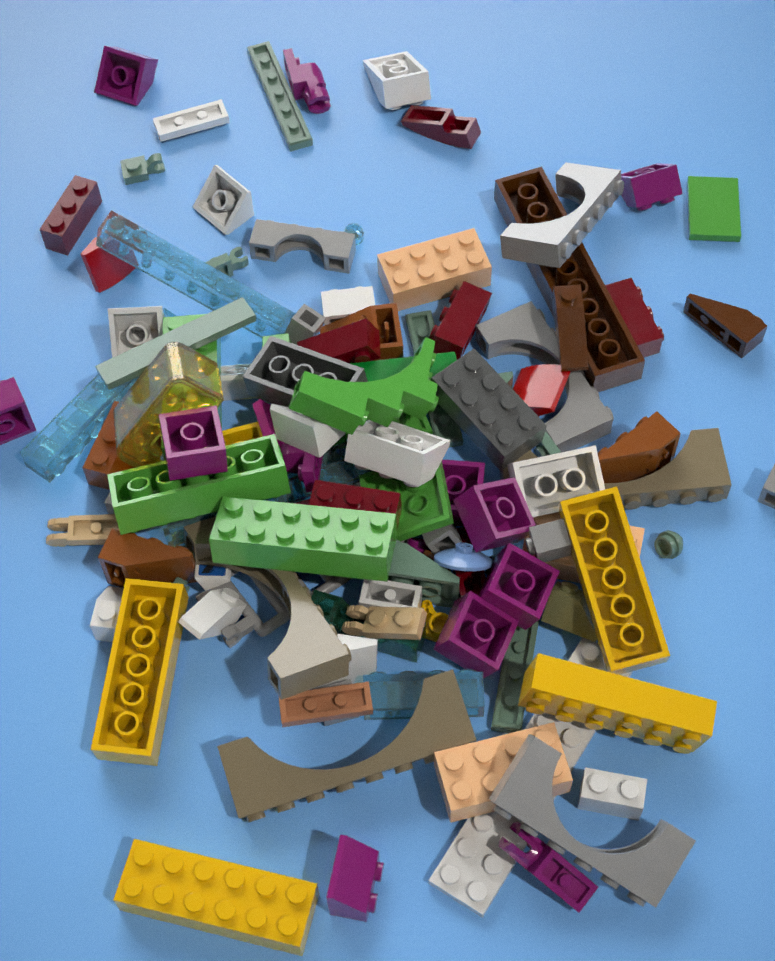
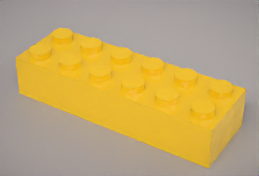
M617 486L560 501V517L564 519L571 541V553L607 672L620 675L667 662L670 657L669 649Z
M128 578L125 580L91 745V751L98 760L158 765L183 626L179 623V620L186 613L189 599L184 584Z
M538 653L524 673L518 706L525 707L526 711L533 714L548 713L555 715L557 720L563 722L578 721L585 723V726L589 729L602 730L604 728L614 731V734L619 737L631 738L633 736L644 739L643 741L649 745L660 746L663 744L673 747V750L676 752L688 754L694 752L712 737L717 701Z
M134 839L113 900L120 911L303 956L319 897L317 883Z

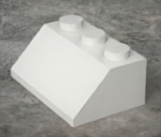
M367 420L363 426L357 427L353 435L348 434L344 461L355 464L354 466L361 470L370 469L378 472L381 477L395 478L404 481V484L407 486L419 487L433 478L450 446L451 440L394 421L387 428Z
M596 445L507 464L510 478H516L532 517L559 512L560 501L605 490Z

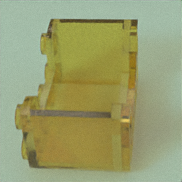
M170 342L166 344L113 411L116 454L118 458L135 468L161 462L162 449L158 446L157 441L161 436L159 414L181 411L183 408L187 410L196 409L204 405H217L218 408L224 401L218 363L183 343Z

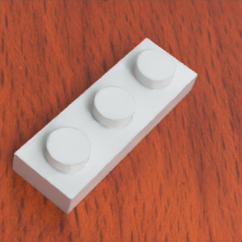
M221 99L153 118V122L160 142L227 124L229 123V116Z

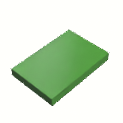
M688 176L689 240L740 242L741 223L738 178Z

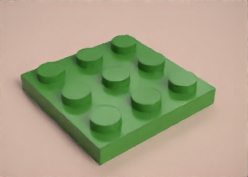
M442 461L433 478L419 487L407 486L404 484V481L395 478L381 477L375 471L359 475L361 487L401 493L402 511L396 540L401 542L454 523Z

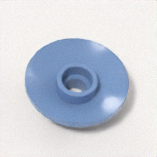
M456 543L455 548L445 549L434 555V562L452 570L482 571L492 566V559L481 552L476 553L473 550V545L469 543Z

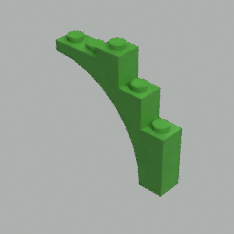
M425 337L414 353L409 366L401 372L381 380L345 382L324 378L304 371L294 388L289 409L350 435H353L358 426H363L367 419L387 428L394 418L399 419L402 412L423 420L429 411H434L439 397L436 396L438 384L431 381L433 373L429 372L436 358V354L433 353L435 341Z

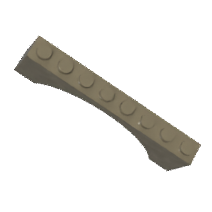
M719 428L691 430L688 440L678 455L663 468L648 476L627 482L604 483L605 489L617 486L623 507L629 510L651 505L663 507L674 503L688 505L696 501L709 500L710 502H718L727 499L732 485ZM529 450L514 462L538 457ZM508 467L500 471L501 480L510 478Z
M216 516L183 526L185 548L193 553L196 565L220 566L245 573L269 587L283 602L290 617V625L280 645L267 657L268 680L281 700L349 675V662L352 657L348 646L342 644L338 639L335 627L327 623L321 607L313 603L309 590L306 586L302 587L296 572L213 563L209 537Z
M452 669L425 678L418 705L402 732L380 752L353 765L335 769H307L289 765L268 755L249 737L217 747L238 818H247L248 823L265 818L264 811L276 808L277 812L280 813L295 808L294 802L306 798L307 803L325 798L324 792L334 788L337 793L355 788L353 782L364 778L366 784L383 779V772L392 769L395 770L396 774L413 769L412 763L424 759L425 764L435 761L434 752L476 742V737Z

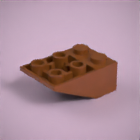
M397 303L366 307L322 326L320 334L367 318L379 330L381 358L376 360L404 357Z
M657 411L649 418L647 416L643 417L629 433H622L609 448L604 447L598 452L604 483L632 481L660 470L674 459L681 433Z
M112 528L98 556L107 583L124 588L126 578L173 583L179 577L186 580L187 584L197 582L195 579L196 564L193 553L183 546L172 547L156 538L150 537L146 539L137 536L135 533L121 535L120 530Z

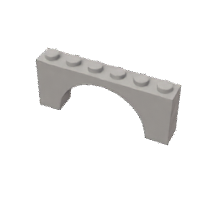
M566 162L555 174L557 196L573 200L580 206L570 214L552 221L533 224L511 223L500 235L502 258L560 268L570 258L576 247L582 243L586 235L592 231L595 224L602 219L605 212L612 207L619 195H622L624 181L621 180V170Z
M532 301L476 325L475 341L487 359L515 354L529 356L545 364L560 365L556 331L548 326L543 312L540 309H536ZM571 371L565 384L567 393L566 403L556 416L545 423L547 425L545 432L548 433L561 452L575 450L610 434L614 420L612 411L608 406L605 407L596 388L594 386L591 387L587 382L584 371Z
M529 734L489 797V800L496 804L493 810L508 820L511 819L512 815L523 822L520 828L534 837H537L539 833L550 839L547 845L560 854L564 855L566 850L574 854L576 858L573 862L588 872L594 867L603 873L600 879L617 890L619 885H622L629 890L627 897L644 907L646 902L657 907L696 840L662 819L644 838L622 848L600 849L590 847L575 840L561 823L553 802V776L562 753Z

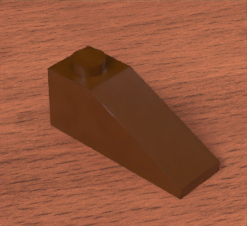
M581 284L554 286L552 306L561 372L588 370Z
M691 293L686 297L683 312L739 357L743 358L763 341L768 325L750 311Z

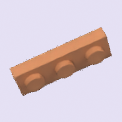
M369 681L307 690L283 700L279 698L282 727L373 714Z

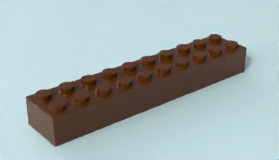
M542 166L495 180L494 201L507 227L511 223H542L567 215ZM583 243L576 247L570 258L560 268L526 262L553 318L554 286L581 284L589 365L588 370L583 371L591 387L594 386L598 392L641 379L645 359Z

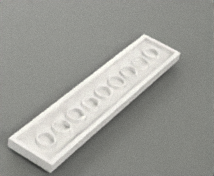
M582 638L568 661L607 671L599 643ZM633 671L620 675L630 677ZM548 713L534 714L525 729L554 722L570 772H572L597 730L589 729L585 726V723L578 721L563 722L557 720L555 715ZM497 812L468 818L430 877L428 884L483 918L516 864V861L498 846L499 840L503 836L520 850L524 851L527 842L509 828L515 822L521 824L523 822L513 815L508 820Z

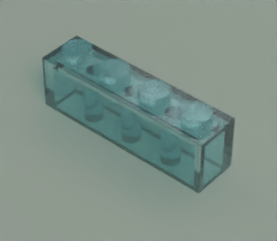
M464 669L454 673L468 716L484 717L483 672ZM433 670L422 674H417L414 671H403L399 674L372 672L369 675H363V682L369 681L373 714L364 715V720L411 719L421 696L423 680L445 671Z

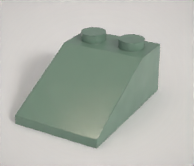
M396 540L388 581L422 586V601L430 600L432 605L452 608L454 602L459 599L460 578L407 543H401L399 540Z

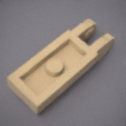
M115 514L51 518L48 521L47 528L51 531H67V533L50 534L46 537V543L55 547H65L66 545H104L111 529L119 530Z
M350 605L347 608L346 614L354 619L365 620V623L362 624L357 621L344 622L342 631L349 635L365 636L366 638L421 640L427 613L424 608L369 606V608H366L362 605Z

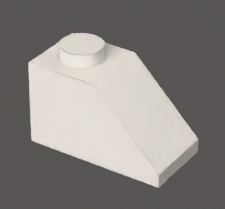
M108 586L96 599L90 622V628L96 640L113 642L124 588Z
M230 588L211 590L180 618L179 623L199 640L223 635L221 630L229 625L236 624L246 604L239 599L238 593Z

